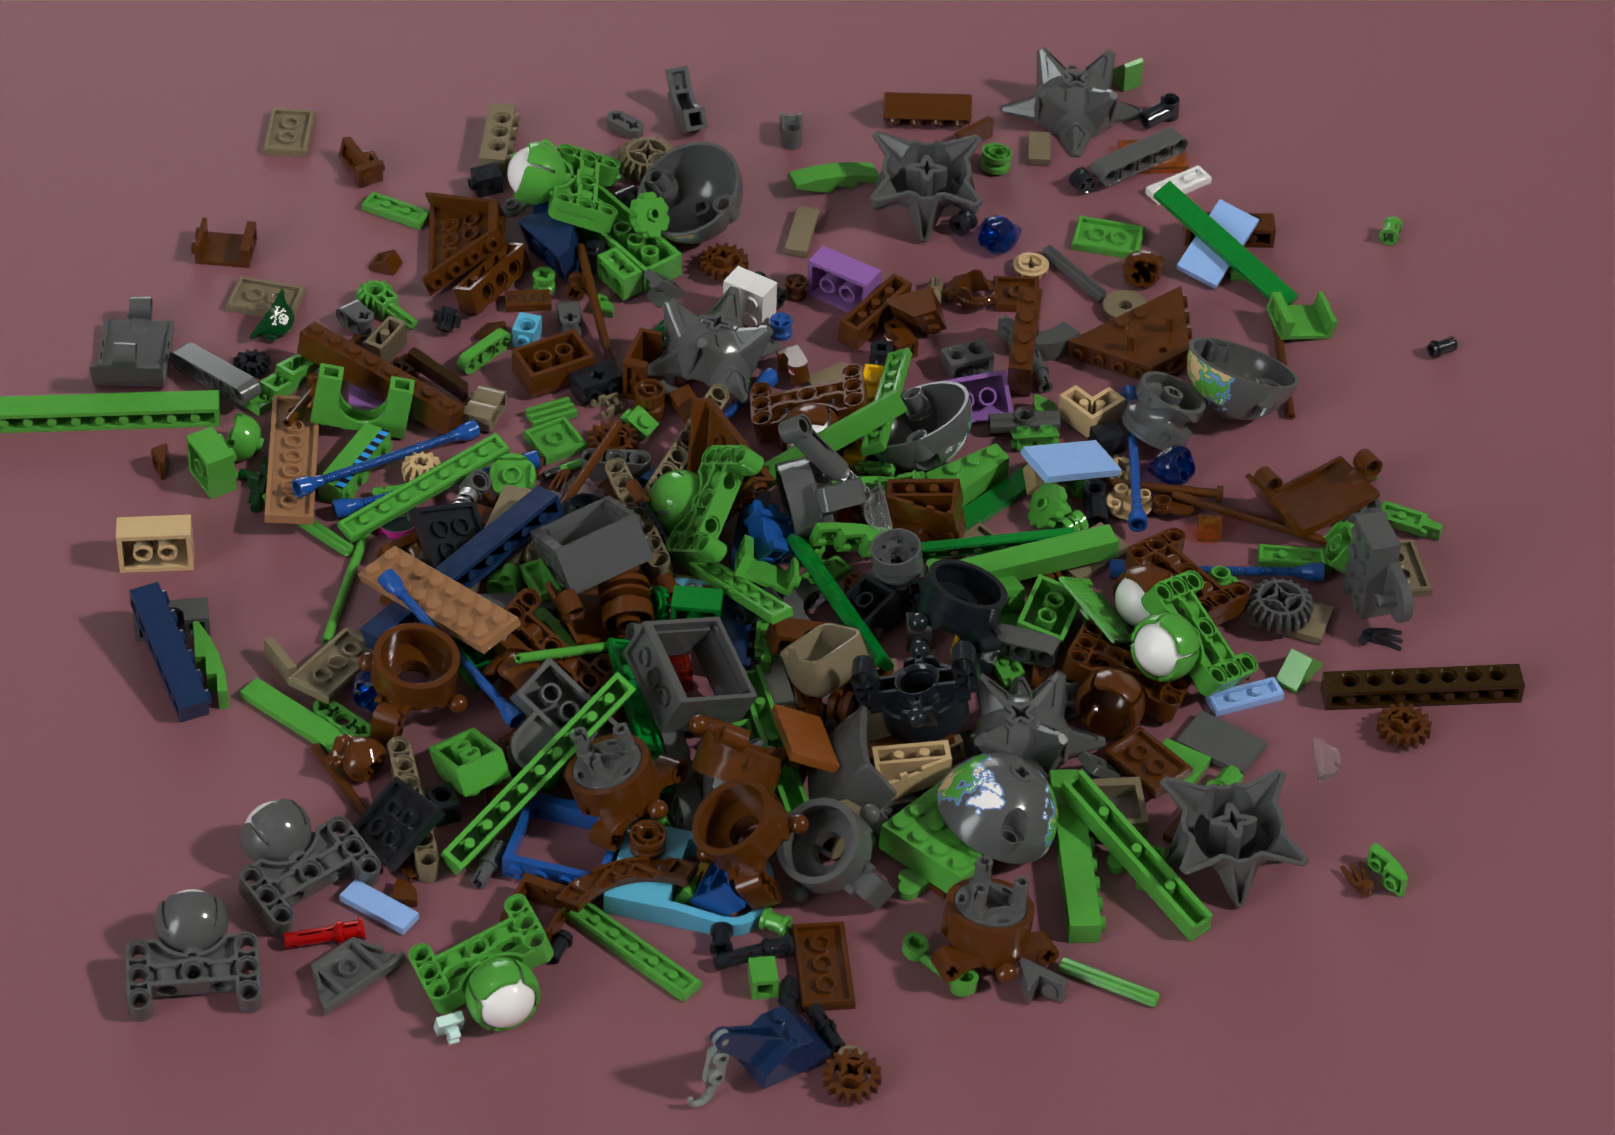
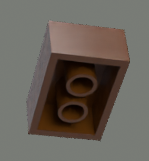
M575 329L511 349L512 371L532 398L570 386V372L595 364V355Z

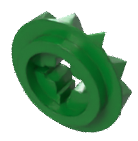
M654 586L650 590L654 621L666 620V615L670 614V595L667 594V588Z

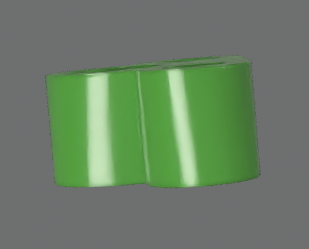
M506 563L502 569L493 570L486 584L487 591L489 593L521 592L522 584L519 568L515 564Z

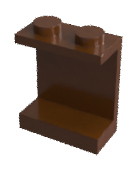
M202 217L200 226L196 227V241H192L191 254L195 255V263L250 268L258 239L256 222L247 221L244 234L208 232L207 218Z
M640 327L623 361V398L635 400V385L641 380L648 379V364L662 356V332Z

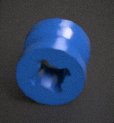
M779 312L771 316L772 339L786 341L791 338L793 319L789 314Z

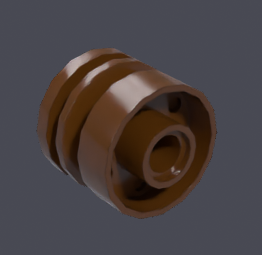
M621 573L598 584L599 603L602 606V625L606 631L615 634H625L627 625L631 622L642 624L643 621H654L653 605L650 601V585L646 576L638 573Z

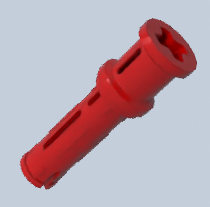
M362 916L353 921L341 922L336 920V922H333V925L283 933L286 950L332 941L343 944L345 940H349L352 937L366 940Z

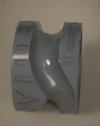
M1157 371L1144 373L1136 387L1138 398L1131 400L1127 404L1122 414V421L1125 427L1141 441L1162 450H1167L1171 447L1170 451H1180L1184 449L1192 434V431L1188 429L1186 424L1189 421L1193 423L1199 421L1206 408L1205 400L1193 386L1180 378Z

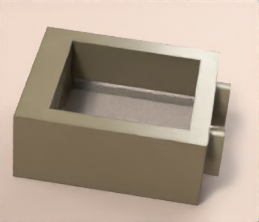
M1140 777L1091 779L1144 839L1147 840L1149 820ZM1095 836V841H1096V842H1101V841Z

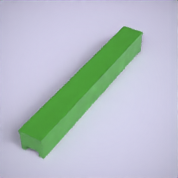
M1110 524L960 560L977 565L996 578L1015 576L1020 581L1037 577L1039 574L1046 575L1117 558L1119 540L1116 538Z
M758 664L755 665L754 670L746 671L757 695L756 700L747 711L746 717L749 718L754 739L763 740V748L769 746L784 747L771 713L774 701L761 665ZM784 763L774 793L785 810L790 814L797 806L809 799L798 769L789 768Z
M1080 770L1078 775L1071 780H1064L1059 792L1061 798L1191 942L1211 929L1210 925L1213 914L1083 770Z

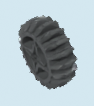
M1272 577L1270 581L1263 579L1262 583H1256L1255 587L1251 589L1247 604L1248 616L1252 617V623H1258L1259 629L1267 628L1268 633L1276 631L1277 635L1280 632H1285L1288 635L1290 631L1297 633L1299 628L1304 629L1305 625L1311 620L1314 609L1312 595L1308 593V588H1302L1301 583L1295 584L1293 579L1286 581L1283 577L1280 580Z

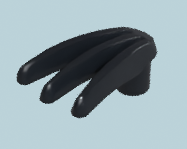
M1367 628L1362 631L1361 636L1358 638V643L1364 646L1370 641L1374 644L1401 651L1402 647L1394 642L1401 644L1403 639L1393 635H1401L1402 631L1391 628Z

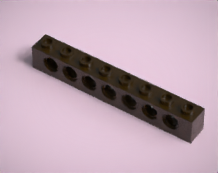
M1519 664L1325 671L1322 675L1320 690L1325 710L1389 708L1390 704L1399 707L1400 702H1403L1404 707H1408L1410 704H1413V707L1519 703L1522 702L1525 683Z

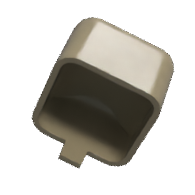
M825 623L817 626L784 648L780 653L791 682L803 694L813 698H823L845 683L852 684L853 659L859 655L869 656L860 630L834 623Z

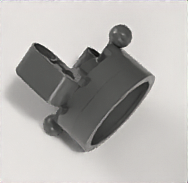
M806 456L775 464L776 481L783 511L790 516L791 521L788 523L793 528V534L805 540L809 539L816 523L835 522L833 514L836 513V510L867 502L861 477L830 484L828 477ZM827 545L830 549L835 550L833 545Z
M815 798L797 806L789 815L790 817L795 814L806 816L809 821L808 830L799 835L791 832L789 841L781 842L777 848V855L782 868L798 882L792 885L790 889V896L793 901L798 903L805 902L810 896V891L818 894L834 893L845 889L851 896L856 892L866 902L879 910L896 890L884 878L874 872L876 867L869 862L872 853L871 834L873 833L869 824H874L880 818L878 807L874 804H865L861 808L859 816L845 804L831 798ZM841 836L845 844L844 854L841 859L829 866L821 865L819 853L823 844L832 837Z

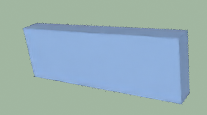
M1270 677L1235 686L1209 697L1206 696L1205 700L1214 716L1217 717L1284 700V692L1275 677Z
M357 879L340 894L341 902L402 935L419 919V912Z

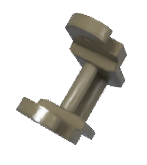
M619 393L607 396L603 394L598 396V402L595 399L591 401V405L594 408L603 405L609 406L607 414L605 411L601 412V417L604 420L615 417L616 413L624 411L627 407L626 402L619 400Z

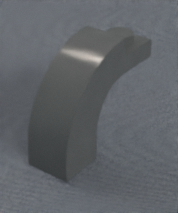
M688 66L666 69L665 73L669 92H667L668 99L682 132H690L708 128L704 106H698L693 94Z
M1004 314L998 319L997 336L1007 342V351L1010 353L1015 321ZM1064 321L1051 329L1039 331L1038 336H1036L1035 353L1037 350L1040 351L1043 361H1053L1067 357L1068 341L1079 336L1080 332Z
M808 579L800 581L796 590L793 589L790 596L785 595L783 601L793 609L794 615L789 618L810 620L806 615L809 611L829 604L817 584H811Z

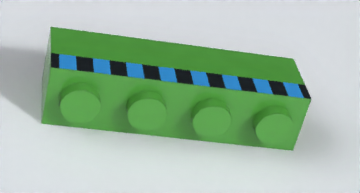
M365 422L322 475L390 453L393 447L391 431ZM378 467L324 484L318 488V497L329 502L341 498L353 499L360 486L367 482L369 475Z

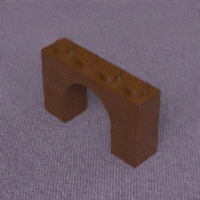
M1019 286L1008 366L1010 395L1030 397L1043 289Z

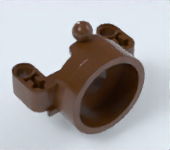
M405 623L394 626L377 639L373 653L366 652L359 657L358 664L360 669L370 672L372 685L378 693L374 699V702L378 703L373 713L370 737L387 745L388 741L393 737L402 736L405 716L410 710H424L433 707L443 709L448 704L449 709L453 713H462L468 706L465 696L454 694L460 664L458 647L450 636L436 627L422 623ZM407 671H416L425 675L429 681L422 684L409 683L400 680L398 676Z
M751 778L733 779L723 783L708 794L695 813L692 835L694 842L698 846L696 855L699 861L703 863L713 862L718 868L727 871L728 880H734L738 894L752 909L759 910L781 903L782 894L777 882L766 872V860L775 852L781 842L789 841L791 832L796 835L805 833L808 830L809 821L802 814H795L790 817L779 798L763 781L759 782ZM758 825L750 836L738 844L741 835L748 828Z

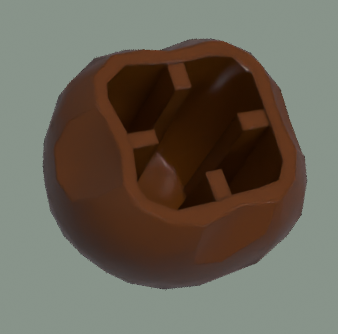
M1133 251L1126 255L1122 263L1123 277L1132 286L1150 288L1159 281L1162 270L1165 267V259L1162 255L1157 256L1150 251Z
M341 734L334 739L331 753L324 759V763L326 766L342 767L351 780L357 783H364L381 769L386 752L383 745L375 739Z

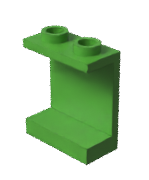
M1318 291L1313 305H1287L1281 292H1272L1266 310L1280 340L1331 339L1333 331L1337 327V318L1333 315L1329 301L1326 300L1323 291Z
M745 534L735 554V575L764 587H772L776 592L790 596L793 589L796 590L802 576L799 575L801 566L796 554L793 555L787 570L767 562L758 561L757 558H754V538Z

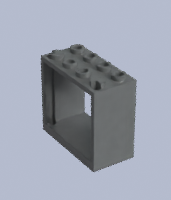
M606 496L530 531L540 558L557 583L565 590L574 588L577 594L654 559L651 553L654 547L650 538L644 535L642 528H645V525L640 515H636L632 509H628L626 505H622L619 500L616 501L611 496Z
M720 617L643 621L623 651L660 733L690 731L689 720L697 714H705L728 723L742 720L757 698L755 689L746 674V670ZM696 654L715 696L687 698L668 656Z

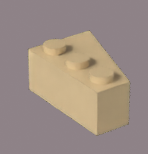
M948 740L872 747L871 764L897 791L896 796L892 799L895 800L932 787L943 780L952 769V757Z

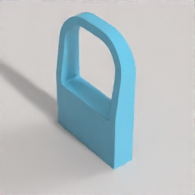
M634 820L629 825L616 860L634 857L630 852V829L639 821ZM664 826L666 829V851L659 859L666 860V857L687 861L689 856L697 857L696 851L698 846L694 842L692 831ZM766 860V872L774 879L771 865ZM664 882L630 883L615 887L604 893V912L607 914L710 934L712 924L727 922L733 926L732 937L744 935L759 926L760 917L765 908L753 909L739 917L721 916L673 902L677 885Z

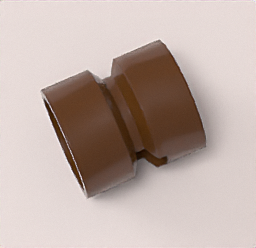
M655 379L639 381L634 389V409L640 405L657 422L662 420L665 414L664 385Z

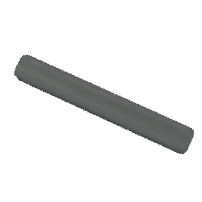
M1052 245L1043 248V256L1096 301L1101 302L1104 300L1107 291Z

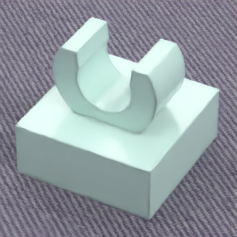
M462 1010L435 1019L434 1030L436 1036L446 1035L449 1045L460 1042V1030H463L465 1022Z

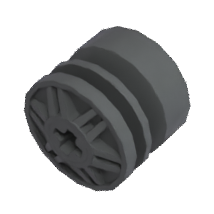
M896 528L883 531L873 539L870 544V554L874 579L893 589L898 594H904L911 579L925 577L921 541L915 533L910 530Z

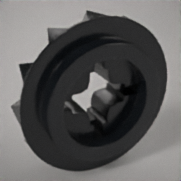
M257 348L254 351L246 349L245 353L238 352V356L233 358V366L253 377L265 374L271 365L270 357L266 356L265 351L258 352Z

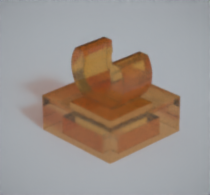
M1198 515L1197 541L1221 542L1222 516Z

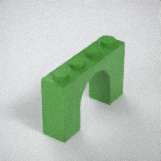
M320 364L310 422L359 431L366 422L391 431V438L404 439L415 380L391 376L388 395L384 403L374 409L361 410L350 406L341 395L344 367Z

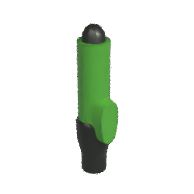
M581 458L543 472L544 480L555 478L561 469L573 471L581 468Z

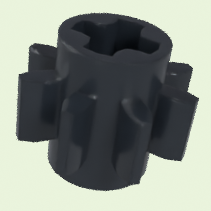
M442 306L441 310L434 311L432 321L437 323L436 329L452 333L454 328H460L462 318L457 316V309Z

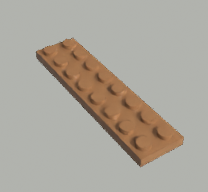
M273 395L264 523L300 525L314 523L315 491L310 495L298 498L292 489V480L302 476H316L319 424L310 422L314 398L290 427H286L283 424L284 418L303 396Z
M396 546L387 550L382 556L358 573L361 582L410 610L401 600L385 591L378 583V578L384 571L393 569L401 577L408 594L440 629L482 654H485L521 625L517 616Z

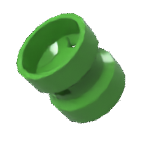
M1074 510L1067 517L1056 521L1055 529L1074 527L1075 532L1087 530L1088 521L1081 511Z

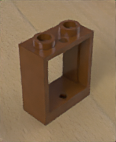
M525 873L514 894H522L527 900L558 909L547 929L543 928L551 944L554 940L553 935L561 930L567 919V913L570 911L555 904V898L566 886ZM505 909L500 916V922L509 918Z

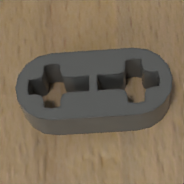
M614 110L607 114V127L610 130L630 140L631 138L639 139V136H643V123L640 120L620 110Z

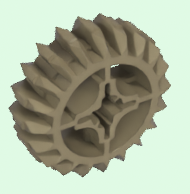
M649 135L647 138L639 136L637 140L631 138V141L625 142L619 151L620 172L623 173L625 178H629L630 181L636 180L640 184L651 165L662 155L674 148L671 143H666L665 139L658 140L657 136L655 138H650Z

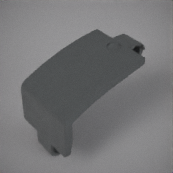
M130 296L128 320L106 319L104 321L98 363H90L89 367L94 386L165 388L170 364L169 354L172 350L174 321H152V297Z
M862 705L853 714H849L828 735L840 765L837 773L833 774L808 766V792L810 800L815 798H831L837 801L848 799L860 807H863L865 804L876 805L880 811V818L874 824H869L873 831L872 834L879 840L882 824L894 816L891 813L893 810L885 805L896 796L897 791L870 763L866 735L867 708Z

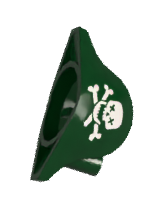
M282 288L269 311L250 334V339L264 337L274 343L276 339L285 337L291 331L294 324V313L286 303L285 291Z

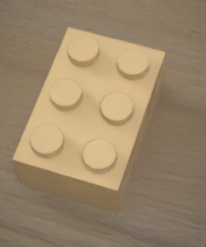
M191 515L117 517L116 543L120 573L194 570V540Z

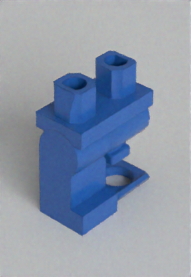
M754 500L746 506L749 516L743 522L745 527H748L749 535L754 538V550L758 561L789 566L793 557L785 558L795 554L786 540L793 533V528L788 523L791 521L789 514L781 513L776 504H769L764 507L762 501Z

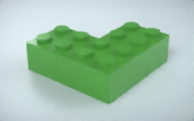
M940 781L882 824L878 848L921 875L945 893H948L949 889L957 882L974 876L976 858L981 857L982 859V856L986 855L963 842L944 821L937 804V790L941 783Z

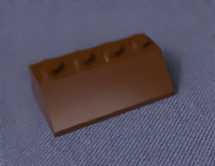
M885 92L883 96V121H888L890 125H900L901 121H910V125H923V122H932L931 125L944 126L945 122H953V126H966V123L971 122L972 94Z

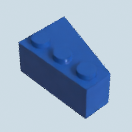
M713 862L710 863L689 901L697 909L725 917L744 909L746 901L738 894L734 880H728V872L718 868Z

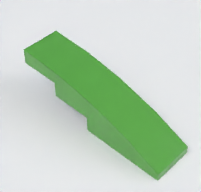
M842 162L810 166L791 171L787 177L795 189L833 193L836 186L855 188L858 181L877 183L879 173L873 163Z
M298 353L276 365L274 374L259 381L262 389L261 394L242 406L258 416L272 408L273 395L289 396L307 380L309 373H314L320 366Z
M816 523L808 540L812 547L833 545L836 552L858 550L861 557H871L870 544L873 539L881 532L889 529L856 523Z
M193 621L196 669H200L202 674H206L209 691H218L219 709L229 708L228 689L219 653L198 621Z

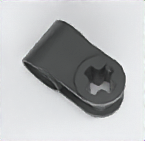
M780 112L779 124L782 146L790 150L798 149L802 144V112H798L796 115H784L783 112Z
M355 299L336 309V317L339 323L354 335L360 334L362 340H366L375 330L372 324L374 313L365 307L360 300Z
M580 301L556 302L560 333L575 329L581 337Z

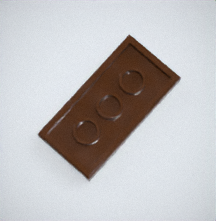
M844 921L791 924L802 1012H806L808 1007L814 1003H820L825 1011L855 1009V996Z

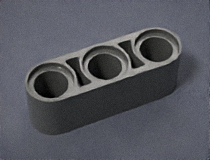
M596 448L587 449L582 452L581 470ZM607 449L587 480H606L608 476L605 465L613 458L624 459L633 479L637 480L644 472L651 470L650 454L643 450Z
M997 624L996 627L1002 632L1001 636H998L1001 642V650L998 657L1042 668L1054 666L1062 647V643L1057 637L1007 624Z

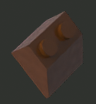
M931 286L887 299V303L896 319L902 321L907 327L923 335H935L940 333L941 330L947 329L941 304Z

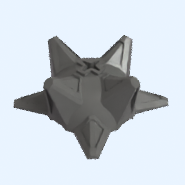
M1046 47L1037 50L1035 94L1029 98L1002 105L1003 113L1033 120L1037 125L1048 129L1052 135L1058 136L1070 157L1080 158L1090 138L1098 136L1101 131L1108 127L1111 128L1114 123L1138 119L1139 113L1144 110L1118 101L1116 92L1111 90L1116 54L1109 49L1086 68L1080 70L1075 65H1069L1065 68Z
M882 131L872 134L885 156L874 192L870 197V206L873 209H882L896 203L907 207L920 241H929L943 209L953 205L961 209L968 208L974 213L979 210V206L982 205L983 201L975 190L969 159L983 139L981 137L972 135L948 142L935 141L930 143L920 142L919 140L909 141Z
M730 286L708 314L696 315L673 297L666 299L663 302L666 354L648 364V375L681 376L687 380L695 379L702 381L707 386L721 384L728 389L730 396L740 403H750L748 379L752 377L756 370L758 361L781 349L779 342L770 340L773 334L772 328L768 325L750 328L743 326L739 289Z
M1056 671L1033 691L1023 676H1017L1008 692L985 674L980 673L979 689L975 692L977 721L973 728L957 733L963 739L967 754L966 758L990 752L1014 755L1034 766L1045 779L1049 778L1050 770H1057L1067 762L1068 758L1080 755L1083 750L1090 752L1105 747V737L1067 725L1064 718L1066 675L1059 671Z
M1276 769L1247 783L1235 782L1231 785L1210 784L1207 786L1165 776L1160 781V785L1182 810L1181 820L1165 862L1171 869L1180 867L1181 872L1186 875L1208 866L1216 869L1234 907H1243L1245 905L1258 866L1266 861L1272 860L1304 867L1308 863L1309 858L1286 834L1282 808L1277 803L1286 773Z

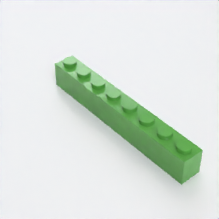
M1080 769L1050 770L1048 783L1055 794L1058 807L1055 846L1068 943H1100L1101 932H1105L1106 922L1105 916H1100V912L1103 911L1102 896L1097 895V892H1100V878L1095 876L1094 873L1097 872V857H1092V853L1095 850L1094 837L1089 836V833H1092V831L1059 795L1062 782L1064 780L1069 781L1077 776Z

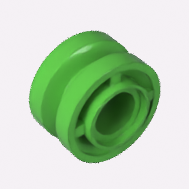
M1000 143L984 145L979 162L980 168L993 175L1007 173L1010 169L1012 150Z

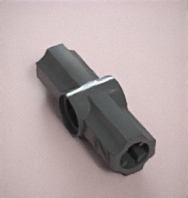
M1022 406L1017 408L1014 413L988 414L989 434L1010 433L1009 430L1016 429L1018 426H1028L1031 429L1039 428L1041 425H1052L1059 431L1061 425L1059 410L1035 412L1030 407Z

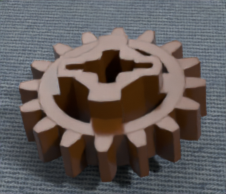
M716 243L715 248L708 246V251H702V256L699 259L700 271L704 272L705 277L711 276V281L720 279V283H723L737 266L748 270V254H744L743 248L737 250V245L735 244L729 247L728 243L721 246L719 243Z
M610 419L609 423H605L603 420L600 421V426L593 425V430L588 431L587 447H590V449L598 447L613 425V419ZM619 420L618 422L622 425V428L608 449L638 450L639 434H636V428H631V423L623 425L622 420Z
M1400 702L1399 707L1390 704L1389 709H1382V714H1378L1376 731L1380 732V739L1386 738L1387 745L1394 743L1395 749L1404 746V749L1408 750L1411 745L1418 749L1419 743L1425 745L1426 739L1430 738L1432 721L1428 720V714H1421L1422 708L1415 710L1413 709V704L1404 707L1403 702Z
M845 1048L843 1055L835 1052L833 1060L827 1059L826 1067L823 1068V1086L828 1087L827 1094L829 1096L836 1094L837 1102L842 1098L846 1099V1105H849L851 1100H855L859 1105L863 1097L870 1101L871 1093L877 1094L878 1085H881V1066H876L877 1059L875 1057L868 1059L867 1051L862 1055L858 1054V1048H855L853 1053H849L847 1048ZM838 1070L837 1078H834V1074ZM867 1075H870V1079L866 1083L865 1080H867Z

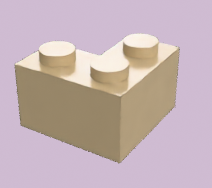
M1075 385L1059 395L1058 410L1062 420L1088 438L1091 426L1114 420L1117 423L1122 421L1126 399L1110 387L1092 397Z

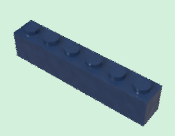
M158 582L130 589V606L180 723L208 715L212 697L209 689L204 690L201 670L195 669L193 664L195 663V658L192 650L186 648L185 633L183 629L179 630L177 627L178 619L174 609L170 610L168 606L170 602L167 591L161 590Z

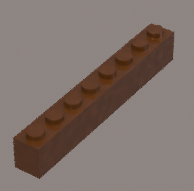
M315 321L300 331L297 353L319 366L321 363L344 367V380L383 402L388 395L391 376L415 380L409 417L441 435L449 433V431L456 429L462 424L465 405Z

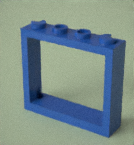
M537 793L522 810L502 857L503 876L522 880L525 873L567 886L574 879H580L590 872L517 856L530 822L535 817L591 830L600 817L582 814L576 801ZM620 849L615 852L607 850L601 865L615 861ZM604 893L598 895L597 897L603 898Z

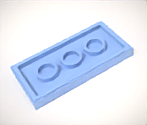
M1219 199L1209 215L1243 246L1259 222L1258 218ZM1195 236L1176 267L1177 270L1215 290L1230 268L1223 259L1197 236Z
M1096 440L1024 446L1020 452L1045 483L1119 476L1122 470Z

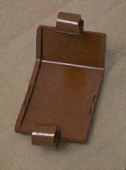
M1365 448L1355 454L1353 459L1355 468L1342 456H1338L1284 485L1283 480L1267 466L1258 469L1254 477L1250 473L1245 477L1257 497L1296 536L1302 537L1348 517L1380 496L1379 491L1369 481L1381 472L1383 463L1369 449Z
M636 566L626 572H623L638 573L645 576L640 566ZM667 572L656 577L651 582L652 585H650L649 590L654 586L667 588V594L670 595V603L672 602L674 585L678 584L672 573ZM550 581L545 583L551 602L577 646L607 642L609 638L625 639V634L611 633L603 628L598 584L577 594L574 588L558 593ZM608 652L581 655V657L589 659Z

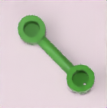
M918 932L907 933L904 936L902 945L905 957L913 962H921L942 979L931 963V957L927 954L929 948L927 938ZM969 970L957 980L947 983L950 985L949 989L952 994L958 997H968L976 991L979 976L975 971Z

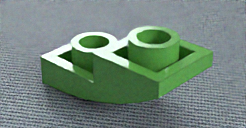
M1375 842L1369 848L1366 865L1382 875L1381 885L1402 898L1406 892L1408 876L1399 862L1387 850Z

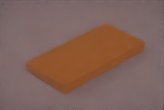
M774 704L771 713L789 760L833 774L837 773L840 765L821 717Z

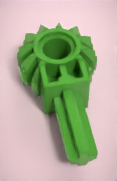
M377 279L375 281L367 280L366 284H360L356 293V299L360 300L365 307L371 310L374 316H377L382 321L388 316H392L405 321L406 329H415L417 320L399 307L398 295L394 293L392 285L387 284L385 280L380 282Z

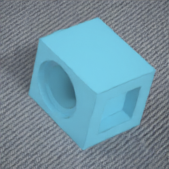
M519 312L512 328V347L516 348L540 339L542 335V316Z

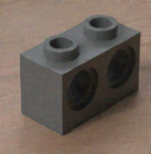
M984 338L941 348L940 367L948 380L993 372L994 354Z

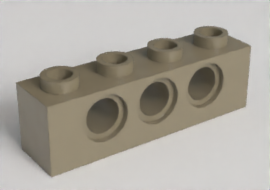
M489 104L479 154V166L495 162L503 177H506L507 168L511 161L510 154H514V141L517 139V127H519L520 114H516L515 104Z

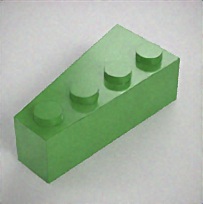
M995 443L924 473L925 479H960L964 498L963 508L969 502L971 503L977 499L983 492H987L1008 477L1010 457Z

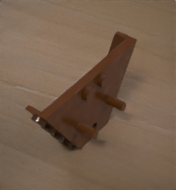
M425 192V196L430 204L428 273L422 276V281L430 296L475 266L477 268L483 263L482 260L505 245V214L497 199Z
M1179 286L1069 340L1068 358L1137 380H1141L1143 374L1147 372L1157 371L1171 375L1187 367L1189 340H1192L1191 326H1187V324H1190L1189 310H1185V308H1188L1187 294L1183 295L1182 286ZM1165 350V351H1167V352H1166V353H1160L1159 351Z
M692 397L688 471L698 474L702 456L705 450L712 445H745L751 449L712 398ZM764 464L756 475L744 476L725 522L730 521L733 515L742 511L744 506L754 501L755 497L761 492L766 491L776 481Z

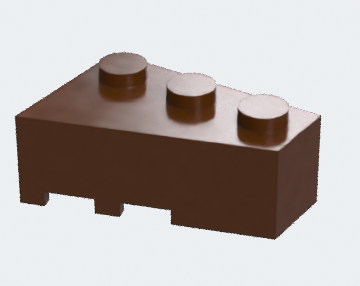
M888 479L885 500L889 517L958 534L964 499L960 479Z

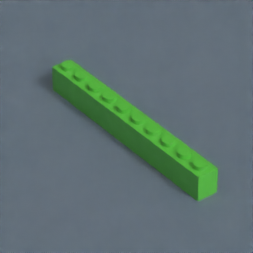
M219 390L0 396V433L220 427Z
M616 672L441 853L439 860L458 876L575 754L577 749L571 739V732H574V729L577 727H584L590 740L632 696L636 688L619 672Z

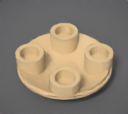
M1120 483L1115 485L1114 490L1106 497L1107 511L1113 516L1128 520L1132 505L1131 489L1126 484ZM1141 489V503L1146 514L1151 511L1153 501L1151 492L1148 489Z

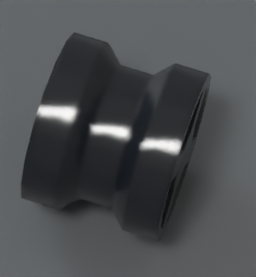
M1079 167L1070 175L1069 183L1081 195H1087L1095 189L1097 179L1086 168Z
M963 208L959 211L958 215L956 214L950 218L949 224L955 234L964 236L969 230L977 226L978 220L972 210Z
M887 340L872 342L870 345V364L885 366L888 353L893 352V345Z

